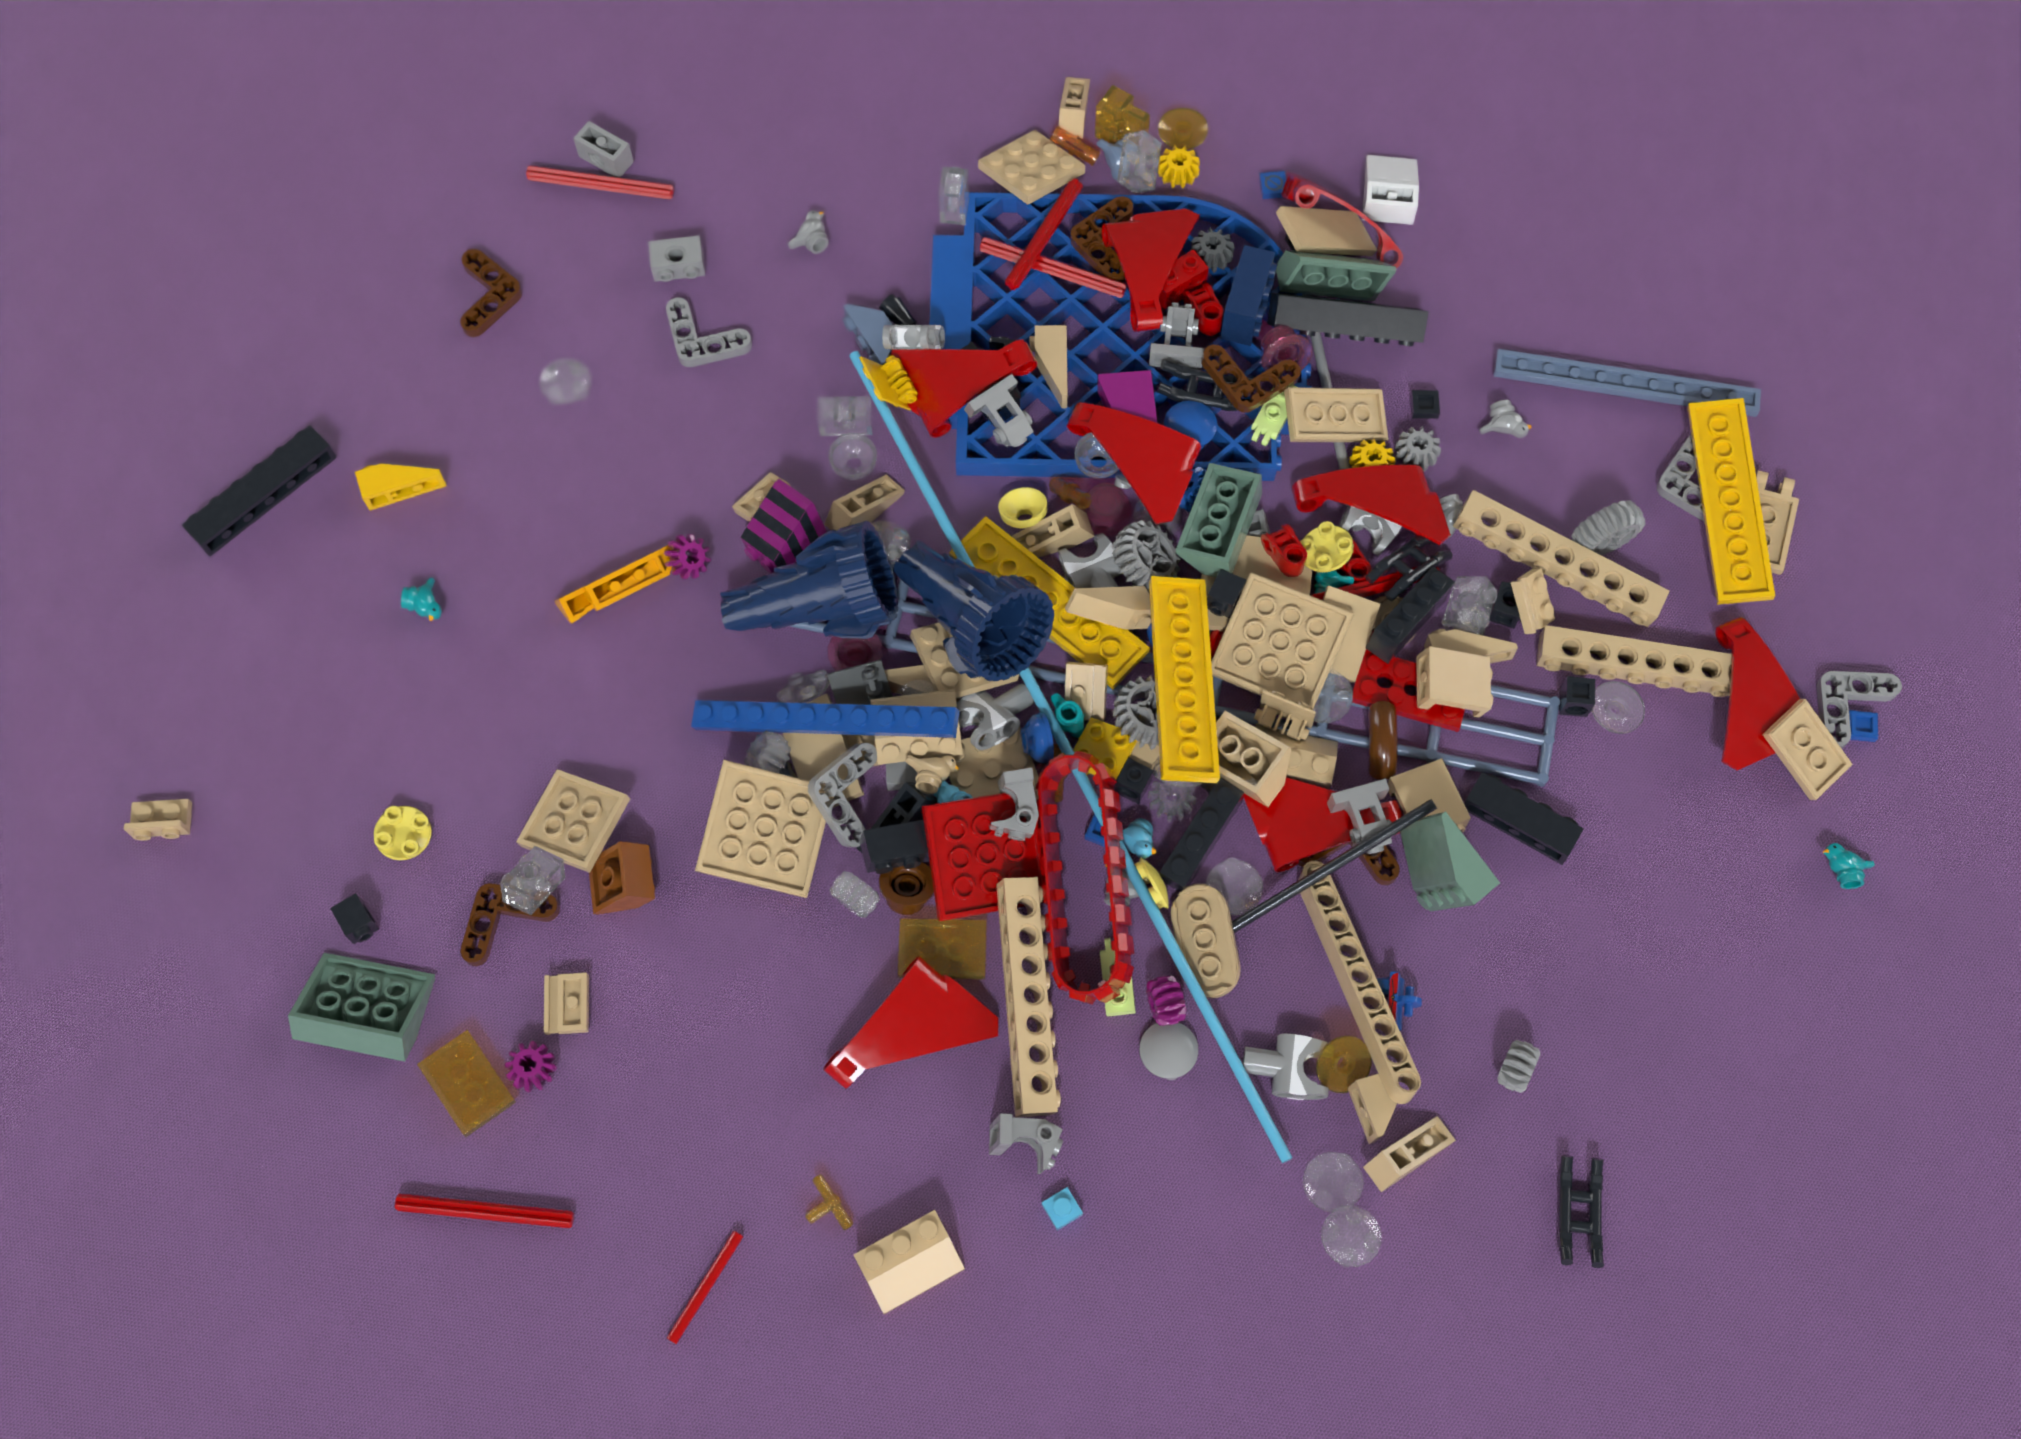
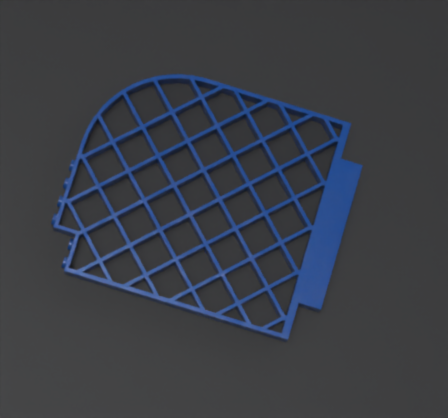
M965 192L964 236L933 235L929 325L943 326L945 331L943 349L960 350L972 341H975L982 349L989 350L991 336L986 331L1007 314L1026 331L1018 340L1023 339L1029 348V337L1035 336V326L1060 325L1070 315L1091 333L1071 351L1067 348V373L1071 371L1091 389L1070 408L1068 406L1067 408H1061L1053 392L1049 390L1050 387L1043 375L1038 379L1031 372L1023 376H1014L1026 388L1020 393V409L1022 411L1034 400L1038 399L1058 418L1037 436L1033 433L1026 437L1027 441L1023 443L1025 446L1011 458H994L981 446L993 436V430L996 429L989 420L971 435H968L969 416L964 410L967 404L948 418L952 426L951 429H957L956 475L1115 478L1116 474L1122 473L1092 433L1089 436H1079L1090 448L1076 460L1060 459L1047 447L1068 429L1066 425L1077 403L1082 402L1096 405L1101 400L1097 391L1098 375L1082 362L1085 357L1101 344H1104L1123 361L1111 373L1151 370L1154 390H1156L1159 382L1179 389L1188 382V379H1180L1175 376L1167 381L1146 362L1150 359L1151 343L1164 344L1166 332L1160 331L1161 324L1159 329L1150 330L1155 336L1136 352L1115 334L1117 330L1130 320L1131 300L1127 288L1123 298L1112 296L1123 307L1102 323L1083 306L1099 292L1097 290L1082 286L1071 295L1051 278L1053 275L1031 268L1027 278L1020 287L1006 294L988 276L1008 260L989 255L977 266H974L975 233H979L982 237H988L1023 249L1030 243L1061 194H1047L1027 205L1012 193ZM1079 194L1066 213L1080 214L1082 217L1087 218L1114 198L1124 196L1133 203V215L1186 208L1199 214L1200 220L1218 225L1213 232H1218L1221 229L1222 235L1235 233L1256 248L1275 252L1273 263L1277 264L1284 254L1278 245L1250 220L1225 207L1200 199L1165 195ZM1119 207L1117 208V212H1118L1119 210H1123L1124 212H1126V208H1124V209H1120ZM1002 213H1018L1028 224L1010 239H1007L991 222ZM1099 219L1095 222L1096 226L1101 228L1103 224L1108 223L1104 219ZM1057 228L1049 242L1060 251L1051 259L1066 264L1072 261L1079 268L1098 274L1073 248L1070 238ZM1189 235L1182 248L1185 253L1190 252L1192 248L1193 237ZM1238 265L1232 270L1227 266L1224 270L1217 267L1215 273L1209 268L1208 272L1218 280L1212 286L1218 300L1228 291H1231ZM1110 268V273L1116 272L1117 274H1119V269L1117 271H1114L1112 268ZM973 286L978 287L995 303L975 321H972ZM1279 286L1272 291V293L1303 296L1302 293L1280 292ZM1039 287L1059 304L1040 322L1035 320L1019 305ZM1271 294L1269 295V298H1268L1269 302H1268L1266 314H1265V316L1263 315V320H1264L1266 323H1267V319H1268V312H1269V305H1270ZM1222 328L1217 333L1220 337L1210 344L1219 345L1225 350L1229 346L1233 347L1252 364L1244 372L1245 376L1255 377L1275 366L1279 359L1293 347H1297L1298 364L1301 368L1298 382L1294 386L1298 388H1312L1307 386V379L1311 377V363H1306V356L1310 355V340H1306V335L1299 334L1300 330L1291 329L1290 334L1279 333L1284 338L1266 354L1253 343L1251 346L1220 339ZM1170 336V345L1185 346L1186 340L1183 337ZM1211 355L1209 357L1210 360H1214L1216 358L1212 357ZM1283 371L1282 376L1278 379L1281 380V378L1287 375L1288 373ZM1154 392L1156 409L1165 401H1168L1172 406L1180 403L1167 398L1165 395ZM1242 395V398H1241V399H1250V400H1251V397L1249 396V397L1245 398V397H1243V395ZM1208 406L1215 415L1221 411V408ZM1259 406L1245 414L1255 421L1262 407ZM1013 416L1005 420V424L1012 420ZM1288 419L1277 439H1270L1268 443L1269 463H1260L1244 449L1253 441L1251 440L1255 432L1251 430L1253 424L1236 439H1233L1217 425V431L1211 441L1222 451L1209 462H1195L1193 469L1199 466L1207 470L1209 463L1261 474L1262 481H1275L1276 472L1281 471L1282 456L1277 455V448L1281 447V434L1289 435ZM968 454H971L974 458H968Z

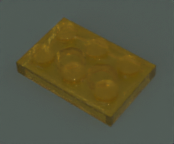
M900 919L898 978H903L902 974L916 957L920 956L941 975H947L952 979H985L986 920L951 919L938 921V919Z
M468 1030L417 1064L465 1137L516 1103Z

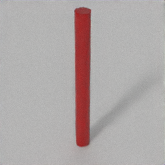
M736 1231L731 1233L666 1337L676 1345L743 1239V1236Z

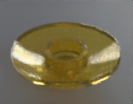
M1176 108L1162 116L1159 121L1158 132L1162 141L1173 148L1176 145L1178 149L1186 146L1188 150L1201 145L1205 141L1208 134V123L1199 112L1193 109Z
M1349 1035L1337 1037L1328 1042L1321 1050L1316 1065L1317 1076L1322 1085L1328 1087L1330 1091L1347 1093L1349 1092L1347 1088L1358 1079L1368 1077L1372 1066V1057L1366 1044L1359 1038ZM1343 1057L1342 1062L1337 1065L1338 1061Z

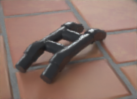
M1163 360L1161 364L1162 370L1180 379H1188L1186 391H1184L1185 389L1171 387L1159 382L1155 390L1157 393L1177 402L1195 401L1206 406L1221 408V410L1237 411L1227 397L1222 398V390L1207 371L1191 369L1178 363L1175 364L1168 360ZM1223 375L1225 382L1229 384L1237 382L1234 375ZM1246 376L1249 381L1255 378V376ZM1199 381L1214 383L1212 396L1196 393Z
M1416 535L1395 552L1381 559L1365 575V578L1369 583L1373 584L1380 576H1383L1394 567L1403 576L1385 593L1387 599L1393 602L1432 567L1437 568L1446 561L1451 560L1453 554L1450 550L1438 551L1429 557L1420 548L1432 541L1423 536ZM1409 554L1421 564L1414 570L1402 561Z
M1561 1155L1558 1177V1247L1561 1264L1563 1265L1573 1264L1571 1232L1589 1234L1588 1244L1592 1267L1602 1268L1604 1266L1602 1236V1174L1604 1159L1591 1158L1588 1191L1571 1190L1573 1156ZM1571 1202L1589 1203V1222L1571 1220Z

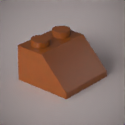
M620 841L601 852L589 873L593 914L599 915L636 909L655 899L649 845Z

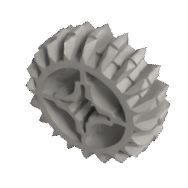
M1631 500L1613 503L1600 511H1596L1595 514L1581 522L1571 536L1572 541L1599 555H1605L1617 548H1621L1622 545L1629 543L1632 538H1635L1645 526V518L1641 509Z
M1141 520L1128 524L1116 536V540L1113 543L1115 550L1112 552L1113 556L1117 558L1114 564L1120 567L1119 574L1123 573L1126 576V582L1131 581L1133 586H1145L1147 591H1149L1151 576L1177 578V573L1181 570L1178 565L1181 559L1176 556V548L1172 545L1174 540H1169L1167 532H1162L1160 525L1153 526L1151 521L1144 522Z
M1151 675L1147 677L1146 681L1141 677L1137 678L1135 683L1130 680L1125 687L1120 689L1118 697L1114 701L1113 717L1117 718L1115 727H1122L1121 736L1127 734L1130 736L1129 743L1137 740L1139 741L1140 748L1148 744L1152 750L1156 745L1159 746L1155 681ZM1145 698V700L1142 702H1137V704H1131L1133 701L1137 699Z

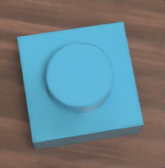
M1068 1187L1041 1203L1056 1230L1061 1229L1083 1215Z

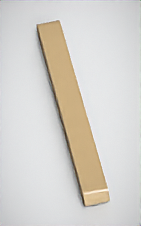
M1319 861L1306 863L1298 880L1324 864ZM1329 875L1300 894L1388 1096L1395 1103L1406 1104L1410 1102L1420 1088L1421 1079L1332 877ZM1319 901L1327 903L1328 906L1322 905ZM1330 926L1338 928L1339 931L1333 930ZM1341 951L1347 952L1351 957L1343 955ZM1352 977L1359 978L1362 983L1356 982ZM1364 1003H1369L1374 1009L1367 1008ZM1375 1029L1382 1030L1386 1036L1378 1034ZM1387 1055L1393 1056L1397 1063L1390 1061ZM1399 1082L1405 1083L1409 1090L1403 1089Z

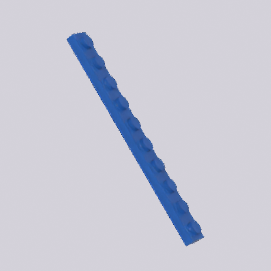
M695 700L691 727L695 730L956 738L960 710L956 707Z

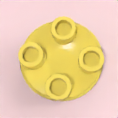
M1329 521L1321 523L1319 527L1311 530L1300 541L1307 551L1305 566L1316 572H1331L1339 569L1348 562L1354 549L1351 535L1342 527L1335 526Z
M391 806L385 810L375 825L374 843L378 850L386 857L393 860H408L422 853L429 844L432 833L431 824L427 816L417 808Z
M1140 857L1139 862L1135 863L1139 874L1146 885L1152 884V887L1148 888L1158 908L1165 907L1168 909L1167 888L1162 877L1148 861Z

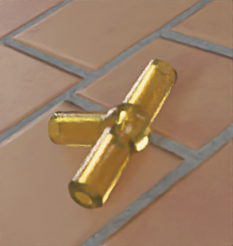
M822 1174L814 1177L812 1182L824 1201L805 1214L808 1222L812 1224L831 1211L842 1229H849L853 1226V1221L843 1208L840 1197L834 1194Z

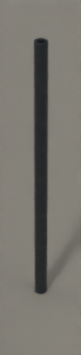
M1432 799L1426 801L1232 921L1234 933L1438 809Z

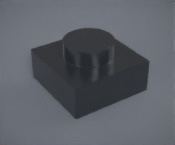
M1412 390L1410 395L1412 419H1438L1440 415L1439 391Z

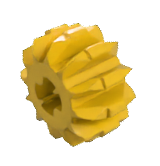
M1174 145L1172 150L1165 149L1163 155L1158 159L1159 177H1162L1163 184L1171 183L1172 189L1176 185H1180L1182 189L1186 184L1192 185L1195 178L1199 176V157L1195 156L1194 150L1187 151L1186 146L1178 149Z
M1373 438L1370 444L1363 439L1360 442V446L1353 448L1349 463L1352 468L1395 465L1396 460L1395 457H1392L1393 448L1385 449V441L1376 444V440Z

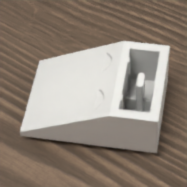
M1367 155L1363 214L1376 222L1413 225L1418 208L1419 193L1417 159Z

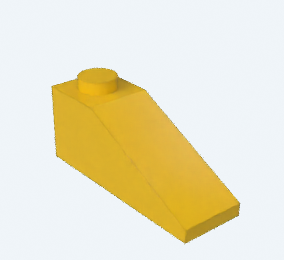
M380 463L368 465L361 470L355 471L362 499L369 511L447 486L439 469Z

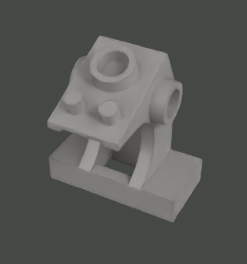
M1172 303V307L1168 306V314L1163 316V324H1161L1160 330L1161 332H1166L1164 344L1151 343L1149 366L1161 367L1163 360H1168L1191 369L1202 370L1201 358L1204 348L1191 347L1192 335H1197L1199 319H1194L1195 309H1191V304L1182 306L1179 303ZM1170 336L1186 337L1185 346L1170 345Z
M1012 374L968 402L964 409L970 418L980 411L985 413L996 428L993 430L996 442L1005 445V447H1017L1026 442V437L1033 433L1030 426L1032 424L1031 417L1025 410L1022 411L1009 393L1018 384ZM1005 405L1013 415V419L1006 424L997 412L998 409Z
M1032 768L1002 773L998 781L1000 793L1005 792L1013 798L1016 812L1009 819L991 822L989 829L995 830V836L1002 837L1004 832L1008 833V838L1018 841H1025L1026 837H1032L1039 816L1033 787L1034 776ZM1019 818H1024L1027 823L1021 822Z
M1386 779L1331 794L1327 802L1330 813L1345 810L1351 818L1354 829L1350 830L1352 847L1391 824L1389 819L1386 820L1379 800L1385 798L1389 791ZM1370 808L1375 822L1364 825L1359 811ZM1391 837L1369 850L1367 854L1383 851L1384 845L1392 843Z
M1000 1113L989 1126V1155L1001 1156L1015 1142L1028 1143L1037 1154V1174H1041L1046 1169L1050 1170L1055 1164V1160L1051 1159V1156L1056 1157L1062 1146L1063 1140L1059 1137L1063 1129L1046 1119L1012 1117V1114Z

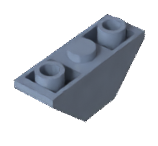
M851 304L844 305L845 317L842 318L846 329L849 332H854L858 347L861 351L866 350L869 360L884 365L886 358L891 356L892 350H896L884 349L883 327L884 325H892V323L883 311Z

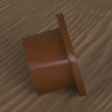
M923 862L918 867L905 869L904 866L895 867L892 871L880 874L879 876L880 892L886 899L890 909L898 914L912 915L919 912L934 894L931 868Z

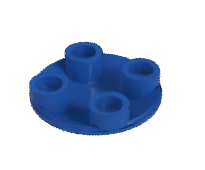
M1183 401L1175 404L1168 410L1164 419V426L1197 440L1201 444V449H1203L1215 436L1217 419L1213 411L1205 404L1195 401Z

